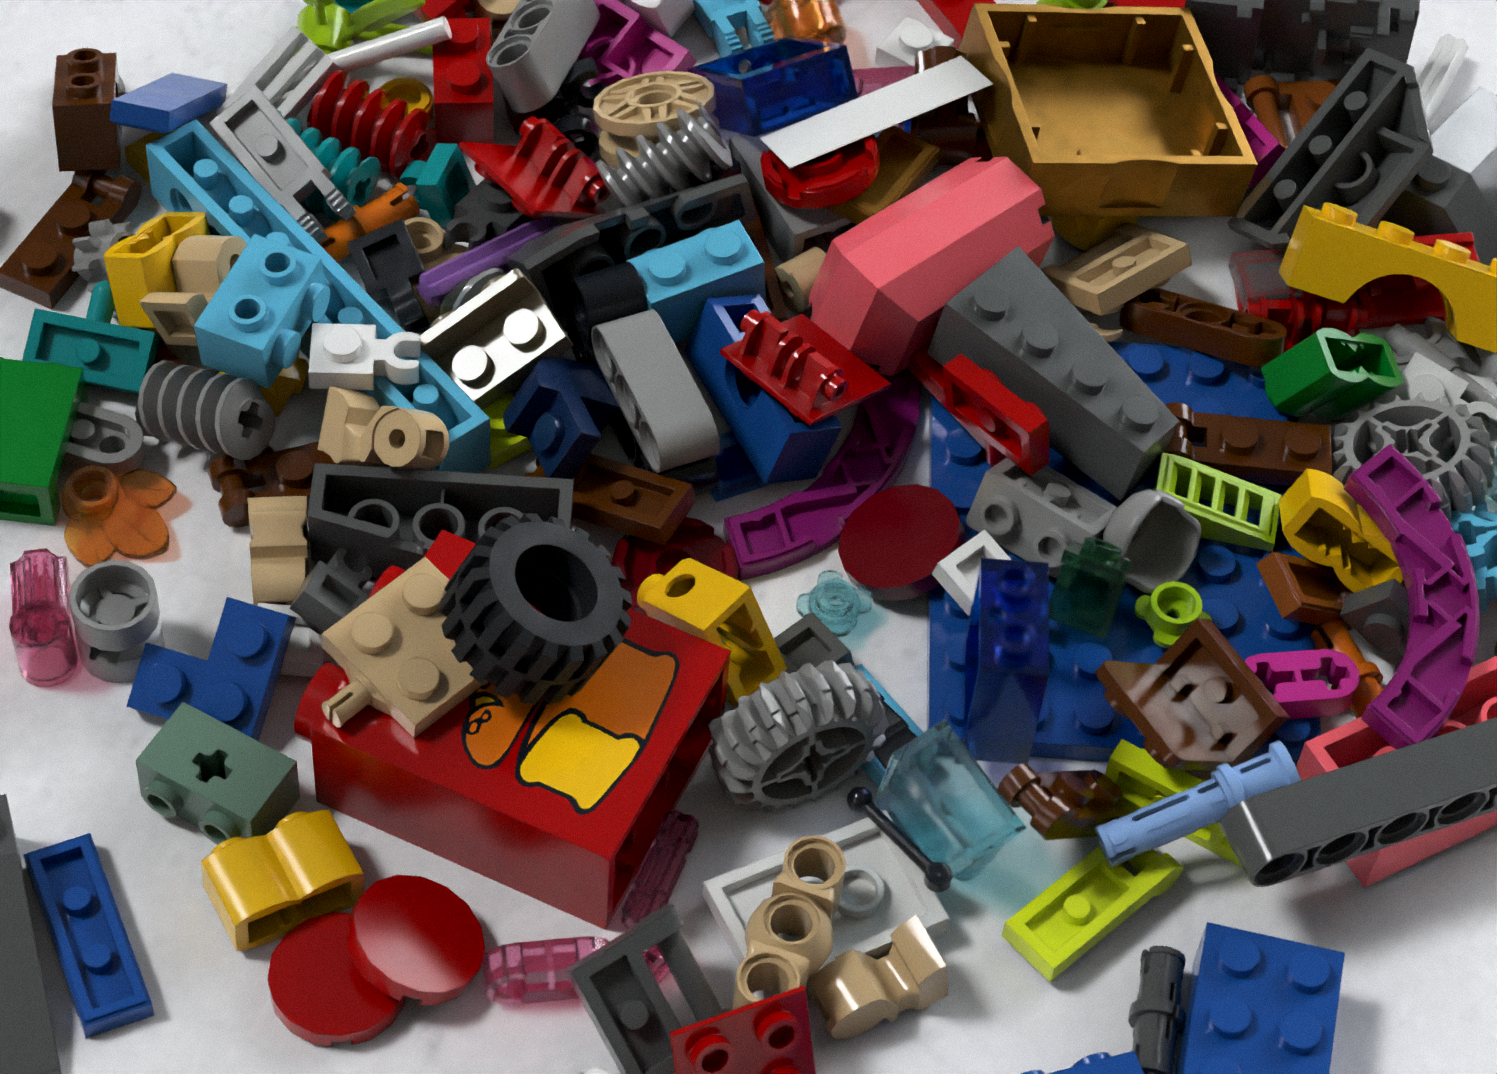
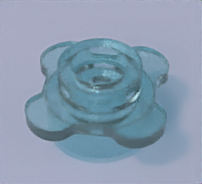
M827 570L818 575L817 585L809 593L799 595L796 602V610L802 617L812 611L836 637H843L854 630L859 614L868 613L872 609L873 597L866 589L852 587L843 580L841 573ZM830 601H838V602H840V604H839V605H834V604H831V603H829V602H830Z

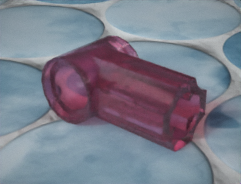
M47 548L24 551L22 557L10 563L12 616L9 622L10 635L21 676L28 683L35 686L52 687L62 684L71 678L78 665L69 603V565L65 556L55 555Z

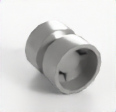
M109 560L96 563L82 571L72 583L69 603L82 665L92 676L105 682L125 683L134 681L145 644L150 643L161 647L165 645L159 617L160 609L157 590L153 578L144 568L132 562Z

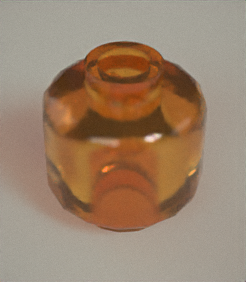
M773 0L766 11L767 23L771 30H773V36L775 37L777 54L788 64H802L805 69L823 67L835 58L834 52L841 48L847 38L846 25L836 0Z

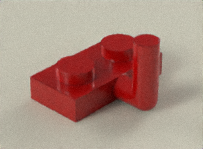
M962 353L943 365L946 410L985 439L986 460L991 467L1008 457L1032 476L1050 463L1049 422L1043 411L1036 404L1029 401L1024 402L1006 388L994 372L986 368L981 369Z

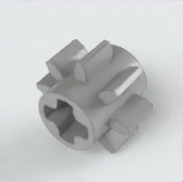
M109 219L93 221L89 223L91 236L73 239L72 243L76 248L74 251V265L71 268L73 272H78L84 280L88 281V292L92 293L93 287L98 282L109 281L103 258L104 253L119 241L136 235L132 233L133 223L112 224Z

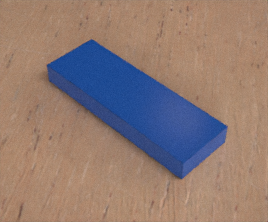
M171 73L111 101L109 121H113V124L167 134L221 107L226 101L227 83Z
M91 833L23 854L33 889L85 1038L154 1016L148 990Z

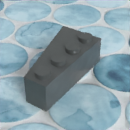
M314 463L308 509L311 560L317 562L321 560L327 564L340 548H344L347 550V553L343 560L347 567L354 572L361 573L368 565L372 569V577L379 579L382 573L392 565L408 570L423 559L442 529L477 543L490 527L495 528L499 521L504 518L513 516L519 521L523 514H538L543 522H546L550 516L565 521V527L572 530L574 479Z

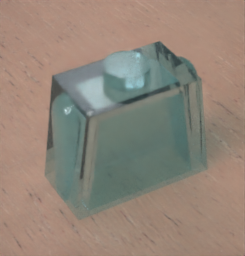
M945 719L891 754L874 801L881 811L887 810L894 824L932 862L947 864L952 870V879L955 878L961 882L970 881L982 873L1009 840L1027 829L1011 806L997 793L996 786Z

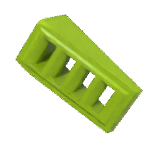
M1162 452L1153 490H1162L1184 503V509L1197 519L1201 525L1200 538L1273 552L1280 510L1278 501L1281 498V494L1193 460ZM1199 499L1210 500V507L1200 504ZM1224 503L1235 505L1234 516L1223 512ZM1248 508L1261 510L1259 525L1247 522Z

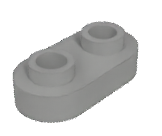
M80 401L62 466L106 479L122 478L135 472L145 458L144 438L140 425L126 415Z

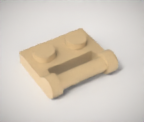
M1126 222L1113 229L1111 237L1060 266L1049 264L1040 270L1073 305L1102 316L1119 311L1124 307L1125 302L1149 289L1165 285L1169 282L1170 277L1190 267L1192 260L1188 243Z

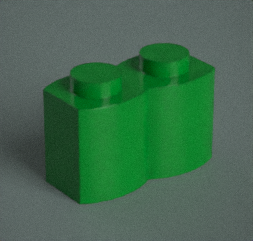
M1322 328L1261 367L1266 381V395L1275 408L1295 417L1307 416L1313 412L1331 421L1346 419L1350 416L1351 411H1359L1370 404L1371 400H1377L1404 382L1391 346L1387 341L1370 333H1360L1352 338L1345 332L1335 328Z

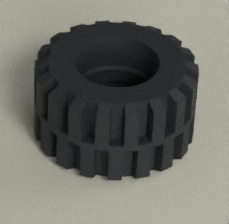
M523 514L519 521L513 516H509L500 520L495 528L490 527L461 563L444 588L446 594L440 602V613L447 618L441 627L444 637L454 640L456 643L451 650L459 663L467 662L473 668L470 675L480 684L487 680L495 685L494 693L507 699L512 693L518 694L521 703L536 704L541 697L548 704L561 702L566 694L572 697L579 692L624 639L622 636L629 629L632 618L627 613L632 606L631 593L621 588L622 584L626 581L621 568L612 567L608 561L611 554L602 544L598 547L588 540L590 534L579 527L573 531L565 527L564 520L550 516L546 522H543L538 514ZM530 604L538 608L543 614L535 610Z

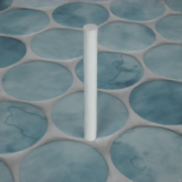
M442 16L326 55L340 67L339 69L350 72L451 39L452 33L446 17ZM314 59L290 84L291 88L287 92L294 90L316 66L317 62ZM241 83L228 86V97H230V95L238 88V86Z

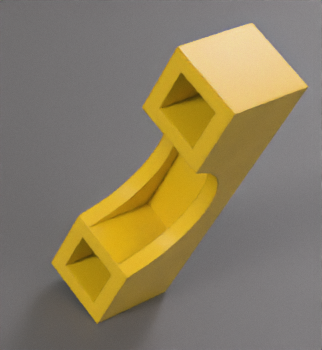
M1324 202L1321 210L1306 205L1303 206L1278 271L1288 286L1344 304L1360 287L1376 278L1393 274L1416 276L1437 287L1443 300L1445 326L1457 341L1497 353V258H1493L1490 266L1470 260L1471 251L1445 240L1437 239L1433 248L1412 241L1415 235L1414 232L1390 222L1380 221L1378 229L1357 223V213L1336 204Z

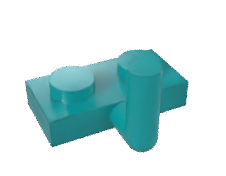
M100 281L93 287L86 318L34 309L22 361L37 363L56 362L66 366L83 368L85 385L139 395L144 376L154 365L160 337L155 332L111 324L112 316L118 317L109 281Z

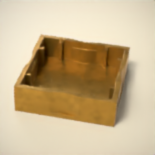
M973 4L959 51L967 53V61L989 79L993 85L971 93V97L993 158L1008 157L1042 189L1046 205L1038 209L1040 216L1236 217L1258 164L1233 107L1226 100L1217 85L1213 71V61L1190 8L1112 6L1100 9H1073L1036 4Z

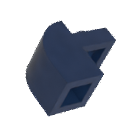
M545 357L536 364L505 409L503 422L508 433L528 438L547 478L572 479L601 439V432L618 410L619 405L597 366L564 357Z

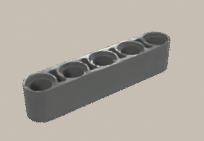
M1497 717L1243 800L1223 816L1220 821V828L1251 884L1255 887H1266L1496 811Z

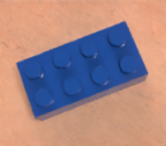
M1207 922L1192 965L1185 1009V1023L1181 1033L1175 1074H1329L1345 953Z

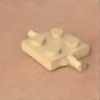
M426 557L322 633V648L345 670L350 682L349 685L321 704L326 718L329 721L333 718L332 724L334 726L342 727L347 720L364 707L371 705L373 708L391 715L415 738L487 682V680H484L480 684L470 675L473 668L467 662L459 663L451 652L456 643L454 640L444 637L441 625L447 617L440 613V602L446 594L444 588L449 579Z

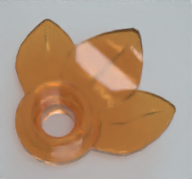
M85 466L76 470L70 475L61 492L62 508L65 515L69 518L64 531V540L69 552L86 568L96 563L109 561L116 551L124 557L141 560L164 554L169 549V532L163 518L156 509L164 506L173 498L177 492V487L166 477L147 469H135L116 476L109 469L102 466ZM95 498L100 499L98 501H88Z

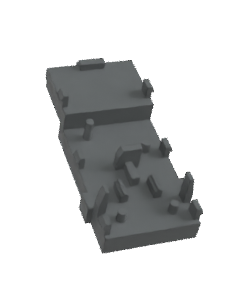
M1186 0L1184 8H1190L1213 61L1214 75L1217 74L1237 94L1238 83L1245 84L1250 79L1251 69L1264 70L1265 74H1271L1272 71L1294 74V81H1309V76L1342 80L1367 47L1407 64L1420 12V0Z

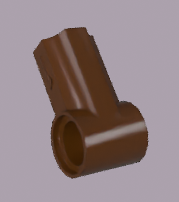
M934 46L928 50L918 51L914 59L915 74L959 56L967 60V53L960 52L956 47ZM968 95L911 118L910 134L940 148L937 164L959 165L975 156L977 140L976 118L973 112H968Z

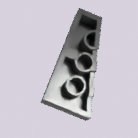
M1019 246L1014 248L945 304L926 354L943 366L962 353L981 369L986 368L994 372L1003 385L1024 402L1029 401L1036 404L1043 411L1050 427L1049 447L1120 501L1157 469L1161 454L1165 452L1179 420Z

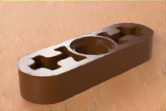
M1160 288L1149 289L1125 302L1124 307L1120 309L1119 316L1120 326L1130 332L1247 366L1262 367L1284 353L1287 329L1276 321Z

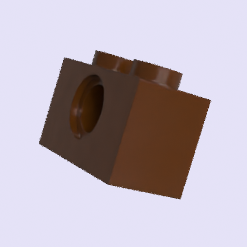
M80 48L69 52L67 55H57L52 110L59 172L120 169L122 125L113 124V121H109L111 101L121 96L116 53H102L93 48Z

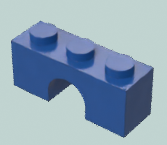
M760 294L708 298L683 351L764 485L816 478L843 426L835 414L809 426L801 418L790 413L785 405L756 382L748 379L740 369L720 354L721 348L744 338L745 332L740 329V324L748 312L756 309L760 313L764 311L771 313Z

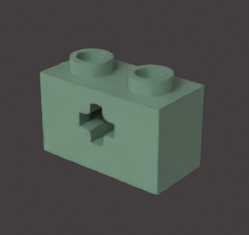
M184 702L181 703L135 760L141 797H143L147 805L162 816L173 818L177 815L199 827L202 833L217 845L233 837L249 838L268 834L288 814L300 798L297 761Z

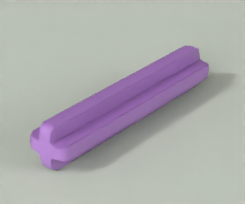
M544 216L543 219H533L422 273L419 277L420 284L416 286L419 297H424L428 306L437 307L441 305L446 294L464 279L475 277L491 268H501L505 273L510 271L506 257L518 251L528 241L540 238L556 227L561 226V224H556L551 216Z

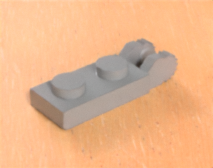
M256 85L252 86L209 123L255 180L318 244L327 238L324 227L313 214H309L300 204L318 188L326 197V203L337 216H342L346 221L356 213L351 204L329 180L332 176Z

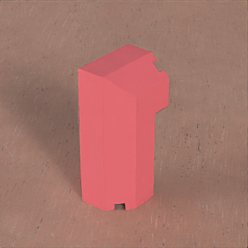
M971 157L834 238L809 294V308L812 307L810 320L863 362L879 365L877 373L894 376L909 366L912 354L930 345L945 304L1014 248L1019 246L1040 267L1055 237L1051 221L1042 225L1038 211L1039 208L1046 205L1042 189L1008 157H994L987 162H981L983 157Z

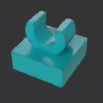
M436 143L427 162L419 160L409 162L399 179L404 185L416 186L417 189L413 196L418 203L419 209L427 210L430 218L437 222L441 228H446L447 224L453 220L455 205L476 187L458 144Z

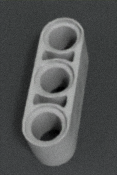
M594 0L519 1L486 57V63L513 111L517 113L534 111L544 106L556 95L599 21L600 12Z
M651 309L592 327V345L597 363L651 468L656 473L719 454L720 440L712 413L657 311Z

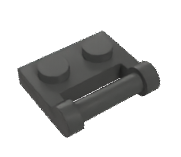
M668 905L652 912L633 928L564 969L621 1074L675 1073L669 1032L682 1027L641 954L651 947L657 946L697 1022L731 1011L730 1008H721L679 929L683 927L684 923L674 905Z

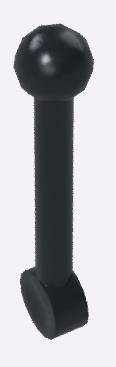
M862 786L852 788L847 795V803L850 809L858 813L864 812L925 873L924 883L928 889L934 892L947 890L950 887L953 875L951 868L942 862H932L873 803V795L869 789Z

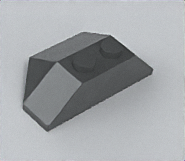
M1367 47L1243 202L1236 217H1231L1227 222L1230 230L1274 251L1287 250L1303 206L1306 205L1321 210L1324 202L1336 204L1354 211L1358 214L1357 223L1374 228L1434 152L1417 73L1414 67Z

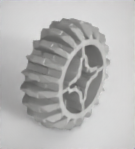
M1421 392L1414 400H1401L1397 394L1393 402L1386 404L1371 400L1369 411L1353 410L1350 412L1348 423L1335 425V433L1333 439H1331L1332 476L1344 486L1350 474L1391 444L1415 466L1442 500L1440 508L1449 522L1452 518L1451 512L1457 510L1460 513H1467L1473 506L1485 504V494L1489 488L1493 487V478L1495 477L1494 444L1490 441L1489 432L1483 426L1482 418L1471 416L1466 404L1451 407L1446 396L1439 397L1432 402L1426 401Z
M833 660L822 662L816 668L811 663H805L796 672L788 674L782 671L779 678L768 684L760 682V688L750 696H740L738 699L739 706L734 710L725 712L721 716L722 725L716 727L710 734L713 743L709 747L708 752L713 760L712 767L724 791L731 795L735 804H743L748 811L762 808L766 813L775 812L782 805H788L794 809L801 801L807 799L816 801L819 794L829 789L837 790V784L849 777H856L858 774L857 768L862 764L871 762L875 757L873 750L881 747L886 740L884 732L890 724L885 716V707L881 702L882 698L873 682L867 680L862 670L856 671L851 663L836 665Z

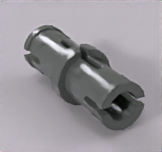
M1152 946L1149 951L1146 949L1142 951L1139 992L1137 1000L1131 1004L1128 1022L1133 1028L1132 1051H1135L1144 1074H1173L1175 1041L1177 1040V1034L1183 1031L1185 1023V1011L1180 1006V993L1186 958L1182 952L1175 948Z

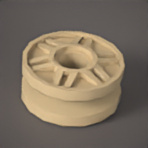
M661 71L622 79L604 88L594 98L593 106L595 122L603 130L599 138L601 157L608 165L619 168L616 149L621 147L634 158L637 157L639 150L636 136L642 134L656 145L660 142L656 127L658 122L662 121L676 132L680 129L676 113L680 108L695 119L700 117L697 99L720 130L719 120L712 114L716 109L714 85L706 77L691 72Z

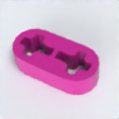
M1316 649L1262 653L1249 656L1244 660L1259 680L1263 681L1264 686L1269 690H1274L1272 695L1290 716L1288 719L1326 717L1341 714L1349 708L1360 681L1359 670L1355 662L1346 654L1336 650ZM1317 676H1326L1330 684L1338 685L1337 689H1328L1325 681L1316 680Z

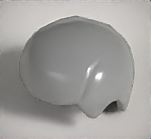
M1147 489L1134 493L1112 512L1104 530L1103 546L1106 563L1118 577L1139 591L1151 594L1160 584L1178 581L1187 572L1198 550L1201 535L1199 521L1184 509V503L1162 490Z

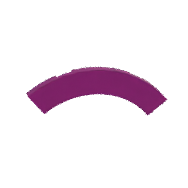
M866 363L876 372L878 371L879 365ZM908 367L894 376L880 374L891 383L890 389L858 403L856 419L850 435L848 434L837 454L823 469L822 476L802 492L794 491L770 505L748 513L724 518L723 533L725 539L735 549L739 568V581L779 571L826 550L840 540V532L858 506L870 496L894 486L905 467L912 449L919 419L921 382Z
M1389 444L1348 476L1344 490L1362 506L1377 524L1382 534L1391 543V549L1399 564L1406 586L1409 605V630L1401 664L1384 690L1367 705L1361 718L1397 750L1436 737L1449 720L1466 686L1475 660L1480 629V614L1475 573L1461 534H1455L1449 520L1440 508L1442 500L1433 487L1410 461Z

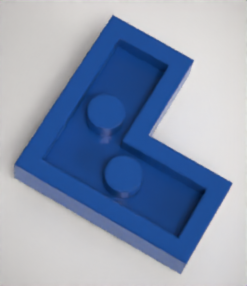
M227 597L208 660L146 643L126 707L169 719L181 703L184 702L259 741L296 617Z

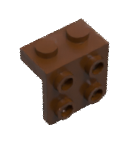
M1197 618L1155 664L1106 660L1095 671L1098 679L1106 687L1104 696L1107 702L1119 714L1132 720L1145 737L1143 745L1148 754L1157 763L1168 769L1215 771L1216 766L1225 762L1231 767L1246 762L1290 717L1209 619Z

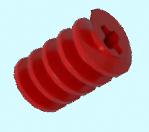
M337 69L328 77L315 95L308 112L307 127L320 130L322 142L329 137L339 139L342 145L341 152L348 147L359 149L361 162L368 157L378 158L381 163V173H391L399 182L409 162L415 160L427 162L436 143H438V132L436 128L425 130L428 117L425 110L416 108L408 114V104L405 100L401 98L394 99L389 104V95L385 90L375 89L370 93V86L367 81L356 79L350 84L351 76L348 71Z

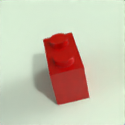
M446 18L451 29L452 38L432 45L434 122L438 132V143L459 145L462 141L494 144L493 77L486 63L487 54L491 49L490 18Z

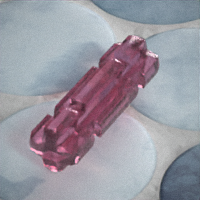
M671 810L665 814L657 831L660 834L658 838L653 840L634 881L636 887L629 892L623 905L621 922L626 928H633L644 917L668 904L686 864V854L691 852L698 837L699 821L694 816L684 814L678 810Z

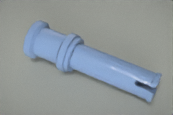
M1279 740L1269 744L1267 753L1234 767H1231L1226 762L1218 765L1216 770L1211 772L1212 779L1135 810V812L1119 819L1116 818L1102 825L1095 826L1094 830L1097 840L1110 867L1118 866V864L1128 861L1137 855L1159 848L1213 823L1220 822L1232 807L1243 800L1301 781L1296 766L1284 744Z

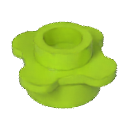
M1177 581L1162 583L1154 589L1151 596L1143 595L1139 597L1134 608L1135 615L1142 620H1146L1153 630L1154 642L1163 648H1170L1197 618L1211 620L1210 615L1202 611L1203 604L1199 593L1190 585ZM1167 614L1175 615L1178 618L1169 617Z

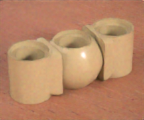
M811 835L799 838L791 843L786 850L782 873L775 878L772 896L762 901L747 922L744 937L747 945L746 958H744L737 970L732 1010L760 1001L761 999L752 994L755 991L767 990L780 994L800 986H804L806 989L807 978L816 974L832 952L834 941L831 921L839 908L846 867L844 853L835 842L826 837ZM807 876L817 877L823 880L824 883L811 884L800 878ZM785 932L794 933L801 937L802 940L794 942L785 941L776 935Z

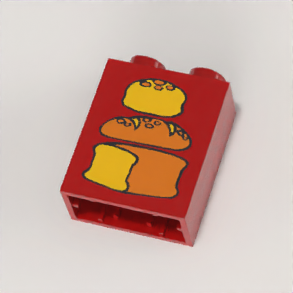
M442 529L424 557L450 580L476 543ZM395 565L388 567L377 580L368 599L406 570ZM530 604L535 610L543 614L538 608ZM629 608L627 613L632 618L629 629L622 636L624 639L585 686L572 697L566 694L561 702L548 704L542 697L536 704L521 703L518 694L512 693L507 699L494 693L495 685L487 681L415 738L391 715L377 710L371 705L364 707L347 720L342 727L334 726L332 724L333 718L330 721L326 718L321 704L349 685L350 682L343 668L332 663H326L314 674L303 693L295 716L294 734L296 737L312 745L316 802L606 930L713 743L708 724H711L710 721L721 717L725 711L730 650Z

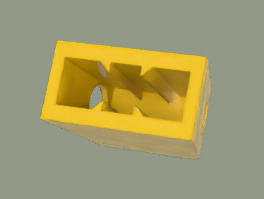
M687 558L681 560L665 576L661 574L650 575L640 585L637 593V603L646 611L649 617L730 650L726 701L735 708L739 706L738 699L740 696H750L760 688V682L768 684L774 681L782 671L787 669L751 587L694 559Z

